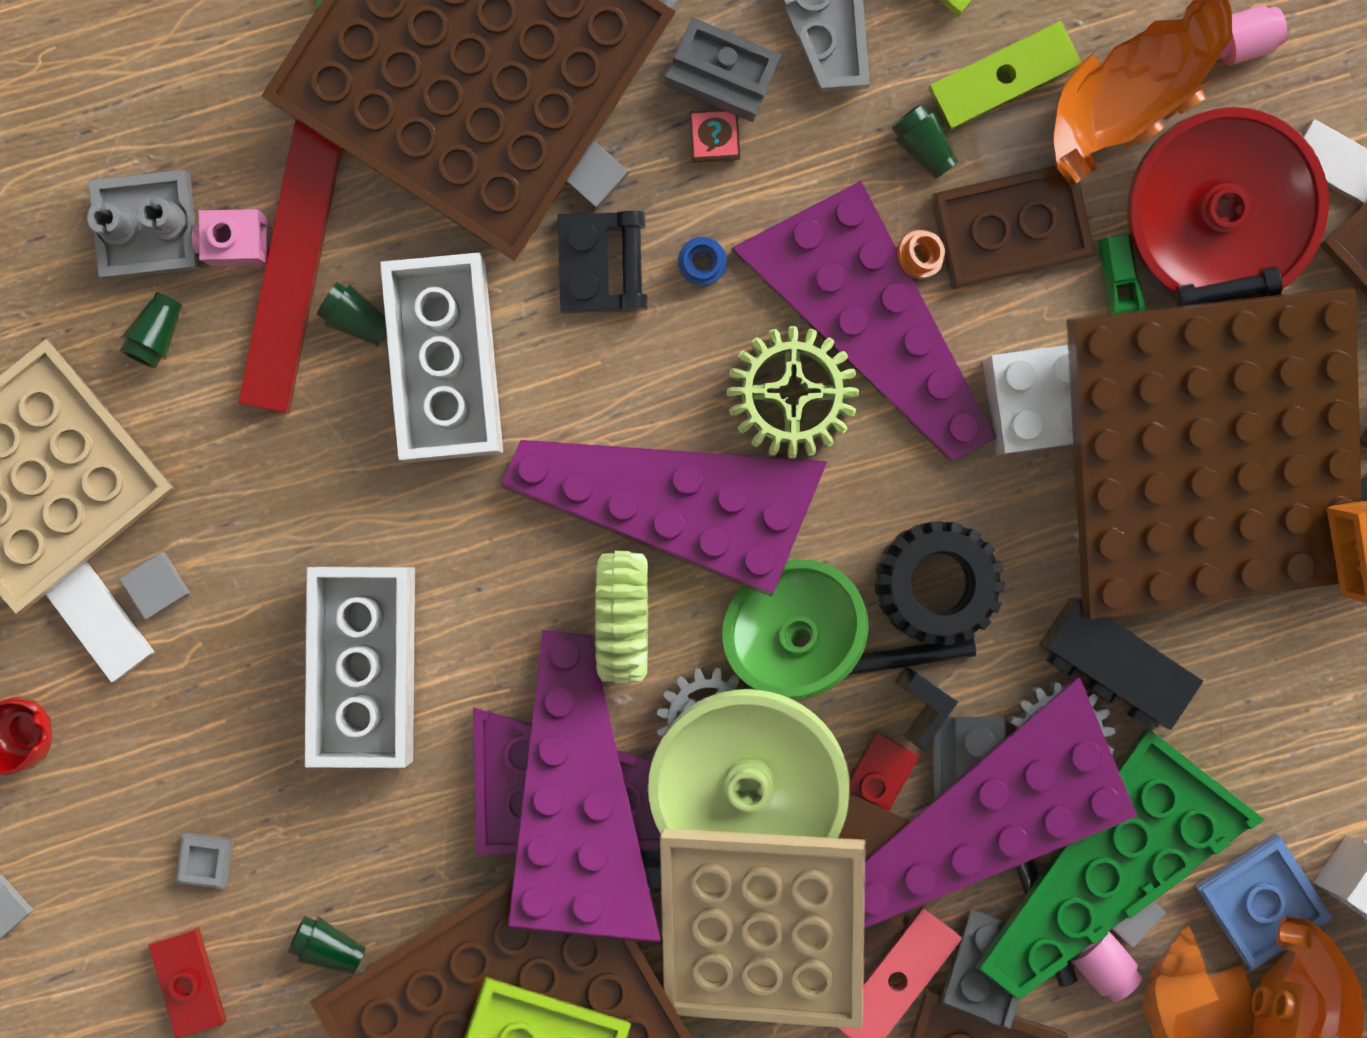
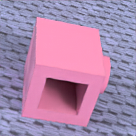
M258 209L199 210V224H194L192 228L193 250L195 254H199V260L211 267L266 266L269 252L268 217Z

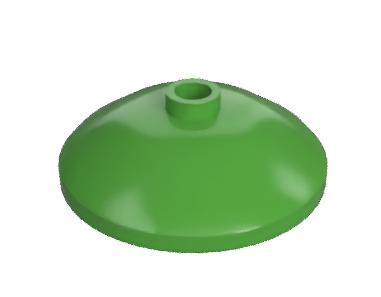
M804 559L788 560L773 597L743 585L734 595L726 611L722 628L725 655L737 676L751 689L776 693L792 700L811 698L839 684L856 666L862 656L868 638V614L858 589L841 571L819 561ZM804 636L810 637L807 645L796 647L798 639Z

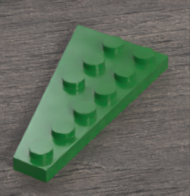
M1150 729L1142 730L1117 765L1137 817L1059 848L975 968L1012 997L1018 1000L1022 999L1068 965L1067 962L1089 945H1095L1109 935L1108 931L1126 918H1132L1191 874L1190 871L1212 855L1219 854L1231 845L1230 842L1247 829H1253L1265 819Z

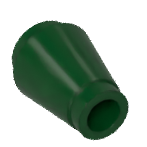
M923 103L913 108L891 126L897 135L894 140L928 172L930 171L935 179L943 175L958 162L934 110L928 112Z
M336 282L316 314L326 320L325 326L365 342H370L377 347L387 333L385 315L350 284L346 288Z
M156 292L153 299L149 301L121 336L124 343L120 351L129 358L156 369L160 360H166L182 305L176 300Z
M304 916L292 939L288 953L297 956V962L354 974L362 960L366 947L357 944L355 940L321 917L317 916L314 920Z

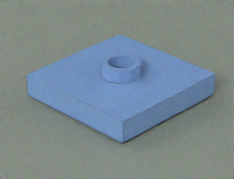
M1275 833L1194 885V888L1242 963L1250 971L1285 950V948L1276 945L1280 918L1288 916L1309 919L1317 927H1321L1333 919L1282 838Z

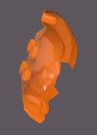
M1194 0L1184 10L1182 19L1154 21L1144 32L1138 33L1132 39L1113 47L1103 64L1093 56L1094 52L1079 64L1062 89L1056 105L1053 131L1056 168L1072 187L1097 169L1091 155L1092 152L1108 149L1119 144H1123L1126 149L1137 142L1140 145L1165 127L1160 119L1164 117L1167 120L1177 113L1181 115L1206 97L1201 89L1212 81L1203 85L1200 84L1233 37L1232 8L1229 0Z
M1288 916L1280 918L1276 945L1287 949V953L1262 976L1261 985L1254 992L1252 1010L1255 1018L1252 1036L1249 1038H1320L1319 1036L1336 1035L1344 1038H1362L1364 1007L1361 986L1352 967L1333 939L1309 919Z
M1189 925L1184 926L1178 931V936L1169 943L1167 950L1162 954L1150 973L1142 1006L1153 1038H1249L1252 1036L1255 1018L1252 1010L1253 993L1243 965L1208 978L1194 935Z

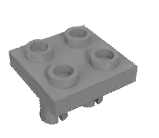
M178 170L88 180L91 207L87 213V221L94 231L99 278L108 280L201 269L199 254H195L192 246V228L196 222L191 175L188 171Z

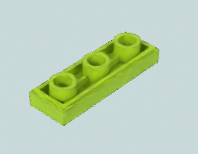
M1058 21L930 84L928 90L948 130L951 131L1074 71L1081 63V60L1062 22ZM996 73H1007L1010 76L1011 83H1001Z

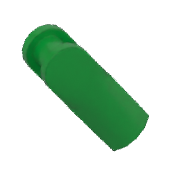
M1130 234L1111 236L1098 240L1108 314L1145 310ZM1129 286L1130 299L1119 301L1117 288Z

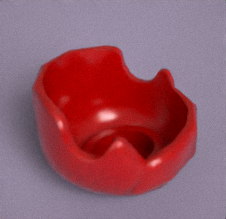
M11 697L0 701V775L6 776L34 768L46 758L52 742L51 719L45 709L34 700Z

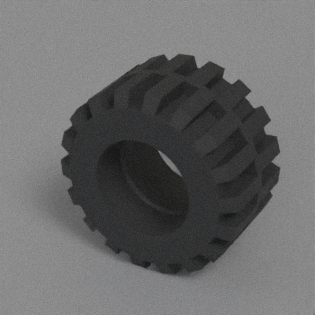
M929 522L915 525L913 528L901 532L895 537L896 540L891 545H887L882 553L884 557L881 563L877 564L876 574H878V583L875 584V591L879 595L881 601L879 606L883 614L888 616L891 620L890 623L897 630L902 631L906 636L924 643L946 646L955 645V642L960 640L967 641L976 637L974 635L975 632L979 629L985 630L991 623L989 620L993 612L998 613L1002 604L998 602L1000 592H1005V582L1000 581V572L1004 570L1001 561H996L993 555L996 550L990 542H984L980 538V533L974 529H967L962 526L963 524L955 522ZM932 554H946L953 557L959 562L965 574L966 585L961 600L953 608L944 612H933L923 608L914 598L911 588V579L915 567L923 558Z

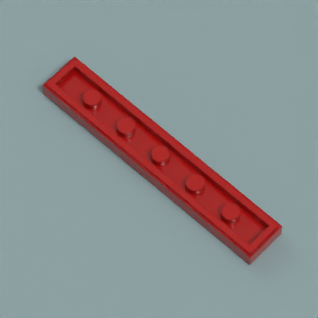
M296 119L238 402L242 405L287 414L290 413L342 153L341 148Z

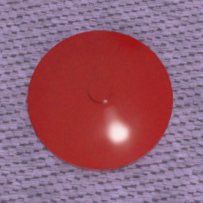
M1242 107L1219 108L1192 115L1181 120L1160 135L1144 154L1137 166L1127 202L1129 233L1139 259L1151 276L1174 294H1176L1177 286L1192 283L1195 287L1234 280L1257 275L1260 269L1276 266L1279 269L1284 289L1304 271L1313 259L1324 236L1329 213V193L1325 173L1319 158L1307 140L1295 128L1278 117L1263 111ZM1261 294L1254 295V296H1249V297H1244V298H1239V299L1257 298V297H1261Z

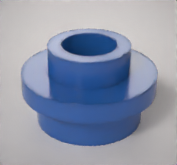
M708 237L691 239L682 247L678 257V266L682 276L688 282L697 286H708L718 281L724 274L727 262L722 246L717 241ZM705 254L709 256L712 261L710 268L704 271L696 269L693 265V259L697 255Z

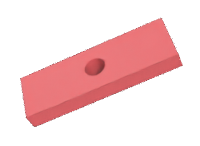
M921 905L906 924L907 927L900 932L863 980L862 1029L837 1028L850 1038H886L959 944L962 937ZM902 972L904 979L901 983L897 985L888 983L892 973Z

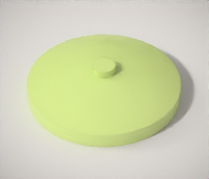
M753 689L725 691L709 696L690 706L680 714L667 729L657 747L652 760L648 783L651 812L660 834H662L664 828L838 838L846 819L850 791L849 774L843 752L832 732L822 720L809 709L790 698L768 691Z

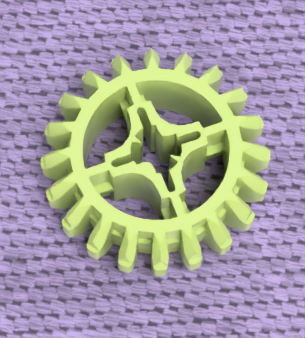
M790 326L787 333L788 341L782 342L777 329H772L769 331V340L772 346L767 348L763 341L756 337L751 342L753 349L758 354L755 358L745 351L739 353L738 359L748 367L747 371L738 368L730 370L729 376L734 380L742 382V387L727 388V397L742 398V404L731 407L729 413L731 416H739L746 413L748 419L742 422L737 429L741 434L746 433L753 426L759 431L751 441V445L754 447H758L765 437L772 440L768 450L769 455L775 456L778 453L780 443L788 444L787 456L789 459L797 457L798 443H803L808 456L815 455L816 446L813 439L818 437L821 443L826 448H829L834 444V441L827 430L832 428L835 432L844 434L848 429L845 423L837 419L838 415L853 417L856 413L854 407L843 404V398L852 399L859 395L857 388H844L843 386L844 381L851 380L856 376L855 369H847L840 372L837 366L842 364L848 358V355L842 351L831 359L826 354L834 344V340L831 338H827L820 349L814 346L813 343L817 335L816 330L809 329L805 341L799 342L797 341V327ZM785 354L782 379L774 383H765V385H752L753 379L762 365L774 357ZM800 355L808 357L820 365L827 374L831 385L813 383L807 380L802 373ZM791 368L794 371L793 381L800 383L798 388L803 386L805 392H815L799 397L796 406L793 408V417L791 416V405L785 403L787 397L782 400L780 393H768L778 392V390L786 388L791 378ZM753 400H763V402H772L778 405L783 411L785 431L778 430L769 425L758 413ZM820 400H831L829 411L823 421L810 430L800 432L803 406L807 403L819 402Z
M630 551L605 553L597 561L595 609L597 674L602 681L615 682V684H630V682L643 681L647 675L648 666L647 560L643 554L630 553Z

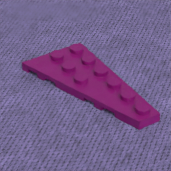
M861 181L732 247V252L743 262H746L775 293H778L799 313V316L813 330H816L817 334L824 340L827 338L833 339L834 344L832 348L837 353L846 352L848 355L846 361L853 368L855 367L885 399L887 398L950 462L996 439L912 277L905 273L899 265L897 248Z
M520 440L501 484L506 490L773 597L827 461Z
M543 630L508 928L659 943L661 940L602 681L597 674V660L592 637L585 634Z
M1075 676L1069 681L1062 691L1044 706H1040L1028 717L1029 719L1005 740L1002 739L944 789L945 791L926 808L923 807L910 819L909 823L887 842L884 841L865 857L864 928L1137 817L1080 677Z
M473 707L476 855L517 854L532 724ZM617 750L640 851L660 850L661 834L651 812L648 792L652 760Z

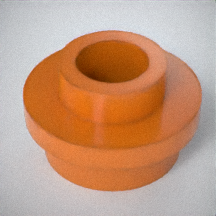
M915 230L900 240L897 247V259L901 268L909 276L917 279H926L936 274L942 267L945 249L940 238L934 233ZM914 249L921 252L923 263L916 257Z

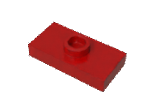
M875 731L849 777V793L889 811L917 762L919 755Z
M200 928L155 940L148 944L175 1037L180 1038L224 1024L227 1019Z

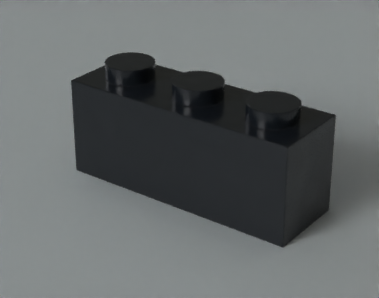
M1069 598L1038 645L1050 653L1045 661L1068 676H1071L1074 670L1090 680L1086 686L1088 690L1110 704L1115 697L1131 707L1126 715L1151 731L1156 724L1172 730L1203 683L1202 679L1109 617L1090 620L1083 616L1082 599Z

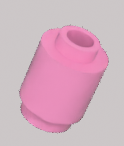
M1260 5L1232 14L1233 37L1218 60L1221 59L1226 66H1233L1274 53L1278 46L1286 42L1288 36L1286 20L1281 10L1275 6L1268 8Z
M1108 931L1109 935L1095 945H1089L1070 959V961L1101 996H1108L1112 1002H1118L1129 996L1139 986L1142 976L1137 971V962Z

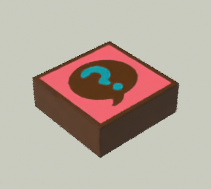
M722 109L689 111L692 163L740 160L737 115Z

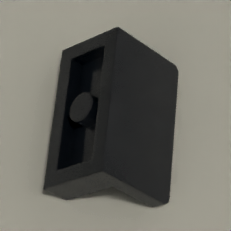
M905 667L895 680V683L926 705L904 736L924 751L956 707L958 701L918 672Z

